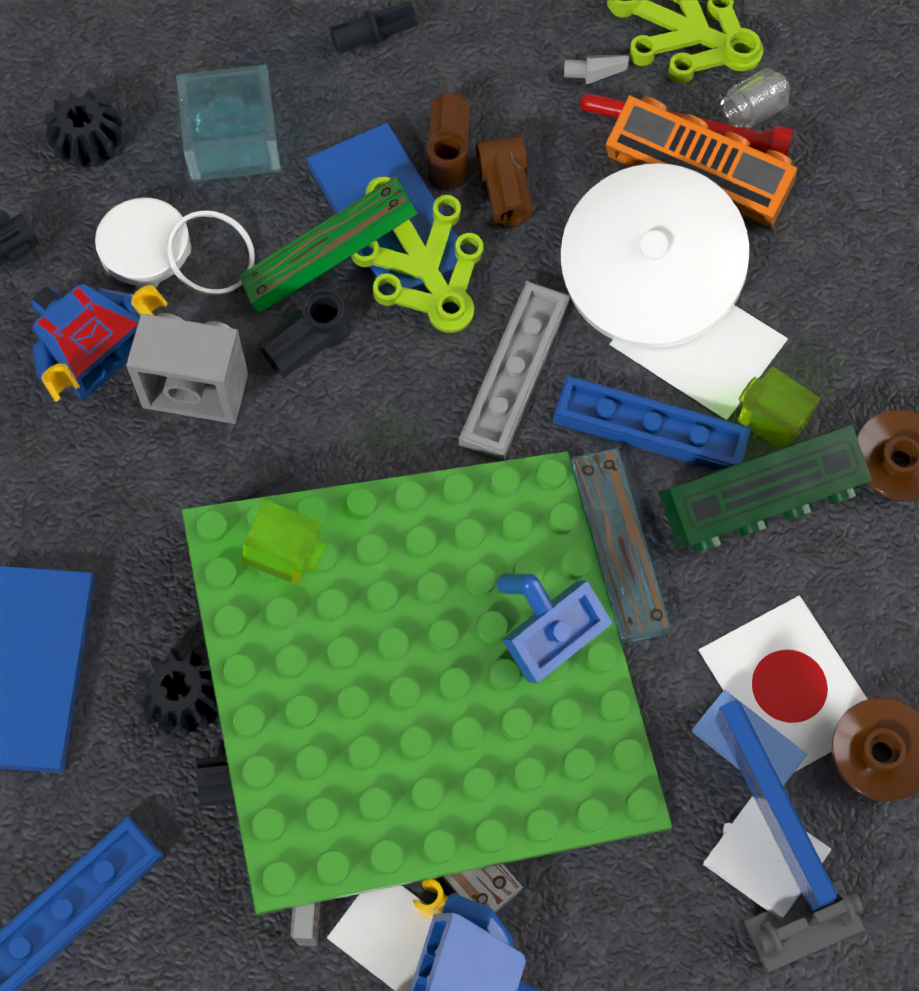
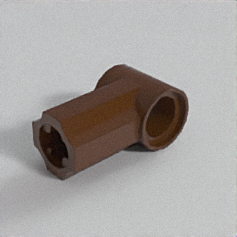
M443 93L439 98L433 99L431 105L430 132L427 142V173L430 182L437 188L444 190L455 189L461 186L466 181L468 175L470 101L463 99L459 93Z
M522 135L476 141L479 176L481 182L486 181L494 223L501 224L505 228L520 226L524 221L532 218L533 213L526 180L527 158Z

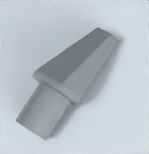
M630 54L587 55V60H565L564 78L586 79L585 84H590L627 70Z

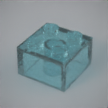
M267 64L176 75L183 151L191 182L281 171Z

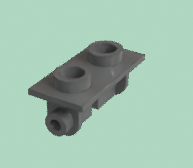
M841 880L833 882L838 893L836 895L837 898L829 906L811 913L804 897L801 896L797 898L782 921L769 911L744 921L767 973L864 931L865 928L857 914L863 911L858 895L854 891L847 893Z

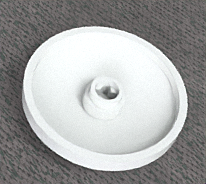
M656 163L632 166L601 180L582 197L574 208L566 224L561 245V266L568 294L579 313L589 324L605 336L621 343L641 348L677 346L692 341L714 328L729 313L739 298L745 283L749 262L747 230L742 216L732 199L723 189L706 176L688 168L672 164Z

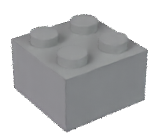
M141 313L126 367L144 409L236 424L248 377L238 329H232L230 326L217 321H208L205 324L184 321L179 316L169 313H161L157 316Z

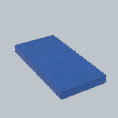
M387 122L307 158L308 168L336 214L365 196L366 188L373 179L383 176L390 178L396 176L418 213L410 218V221L426 247L434 222L432 213L435 199ZM439 209V213L444 215L441 209ZM451 228L439 266V271L444 280L451 278L458 260L455 256V245L458 236L453 228ZM393 230L377 239L379 247L407 254ZM366 246L358 252L361 256H369L373 253V249ZM462 246L461 250L465 254H468L464 246ZM373 265L368 267L374 279L381 274L389 273L395 275L400 280L401 287L418 291L427 289L422 279ZM384 284L380 287L383 295H391L396 291L390 284Z
M0 566V769L64 774L96 580L91 572Z

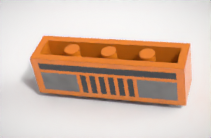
M629 95L605 144L609 158L630 167L660 163L672 164L696 171L723 189L732 199L742 216L772 229L796 179L797 167L791 165L792 160L774 150H767L766 153L753 149L749 147V141L738 134L725 132L723 136L707 129L708 124L696 116L684 114L681 118L666 111L667 107L654 98L643 96L639 100Z

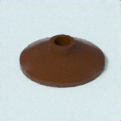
M908 410L882 412L868 420L857 435L872 479L867 484L879 494L890 499L899 501L919 500V413ZM891 458H902L906 463V467L896 465Z
M889 698L867 699L849 708L838 721L832 736V756L836 768L844 781L861 795L877 801H900L918 793L919 713L907 704ZM872 747H883L888 753V761H877L872 755Z

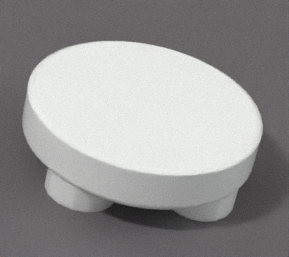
M135 198L118 204L103 217L96 231L95 245L103 267L117 280L135 285L137 289L147 285H153L156 288L161 281L174 275L168 262L166 247L169 234L174 225L183 218L182 215L172 205L154 198ZM186 222L175 232L172 241V254L178 269L182 267L192 249Z

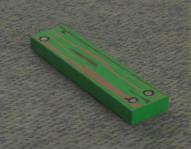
M396 176L240 274V279L250 303L257 312H263L418 214Z

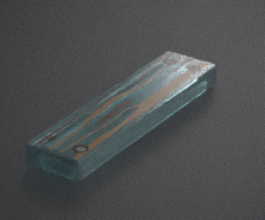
M615 448L571 458V466L621 644L669 634L671 627L619 449Z

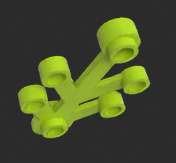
M607 0L608 8L617 17L626 18L635 14L672 31L652 37L647 35L635 37L631 42L629 54L630 60L636 65L647 66L654 61L656 54L697 44H703L712 48L711 50L693 55L688 53L675 54L670 60L668 75L676 83H687L693 79L695 72L721 65H726L735 71H748L755 68L762 59L763 46L760 38L754 31L741 28L733 10L734 0L707 1L706 13L711 19L719 21L723 33L708 26L698 0H671L680 5L683 15L649 0ZM714 4H722L725 7L719 8L716 7ZM644 48L647 49L649 52L641 53L637 51V49ZM676 66H685L688 70L682 71L677 69Z
M383 176L373 179L368 184L365 195L392 178ZM442 195L435 200L432 213L434 222L426 247L409 219L393 229L407 254L379 247L377 240L367 245L373 249L371 255L361 256L356 252L351 256L354 263L361 267L373 265L422 279L429 293L401 287V282L395 275L389 273L381 274L373 283V296L379 304L384 306L397 304L427 313L431 324L438 330L446 333L459 332L465 329L472 321L474 304L466 290L474 264L481 259L483 253V241L478 235L465 233L459 236L455 245V256L458 260L449 285H447L439 271V266L451 228L460 218L461 205L457 198L451 195ZM443 206H449L454 209L455 213L451 216H444L438 210ZM464 244H472L477 248V252L465 254L461 247ZM384 284H390L396 291L391 295H383L378 289ZM453 302L458 305L459 311L449 314L443 310L442 306L445 303Z

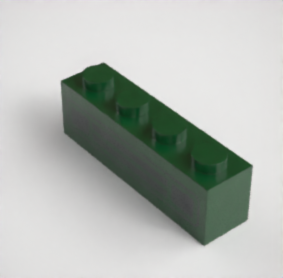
M848 425L658 491L677 547L693 545L695 553L723 544L721 535L738 529L740 536H745L769 527L767 522L769 517L783 513L785 520H790L814 511L811 502L828 497L830 504L853 498L858 495L856 486L870 482L872 479L853 425Z

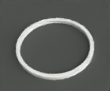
M197 211L184 216L172 228L166 247L168 262L177 278L194 291L207 295L227 294L242 286L243 284L240 280L228 288L207 289L192 283L180 272L172 254L173 237L182 224L197 217L221 219L232 225L241 234L249 252L247 270L254 266L255 257L249 235L238 222L229 216L215 211Z

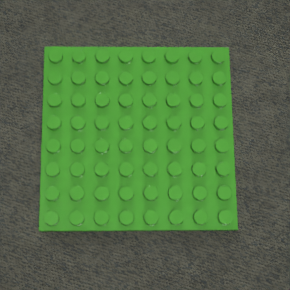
M568 451L182 509V518L255 915L656 833L672 828ZM504 573L533 574L539 579L551 601L577 580L588 581L611 619L612 624L539 683L528 682L502 639L535 613L523 594L501 593L497 588V579Z

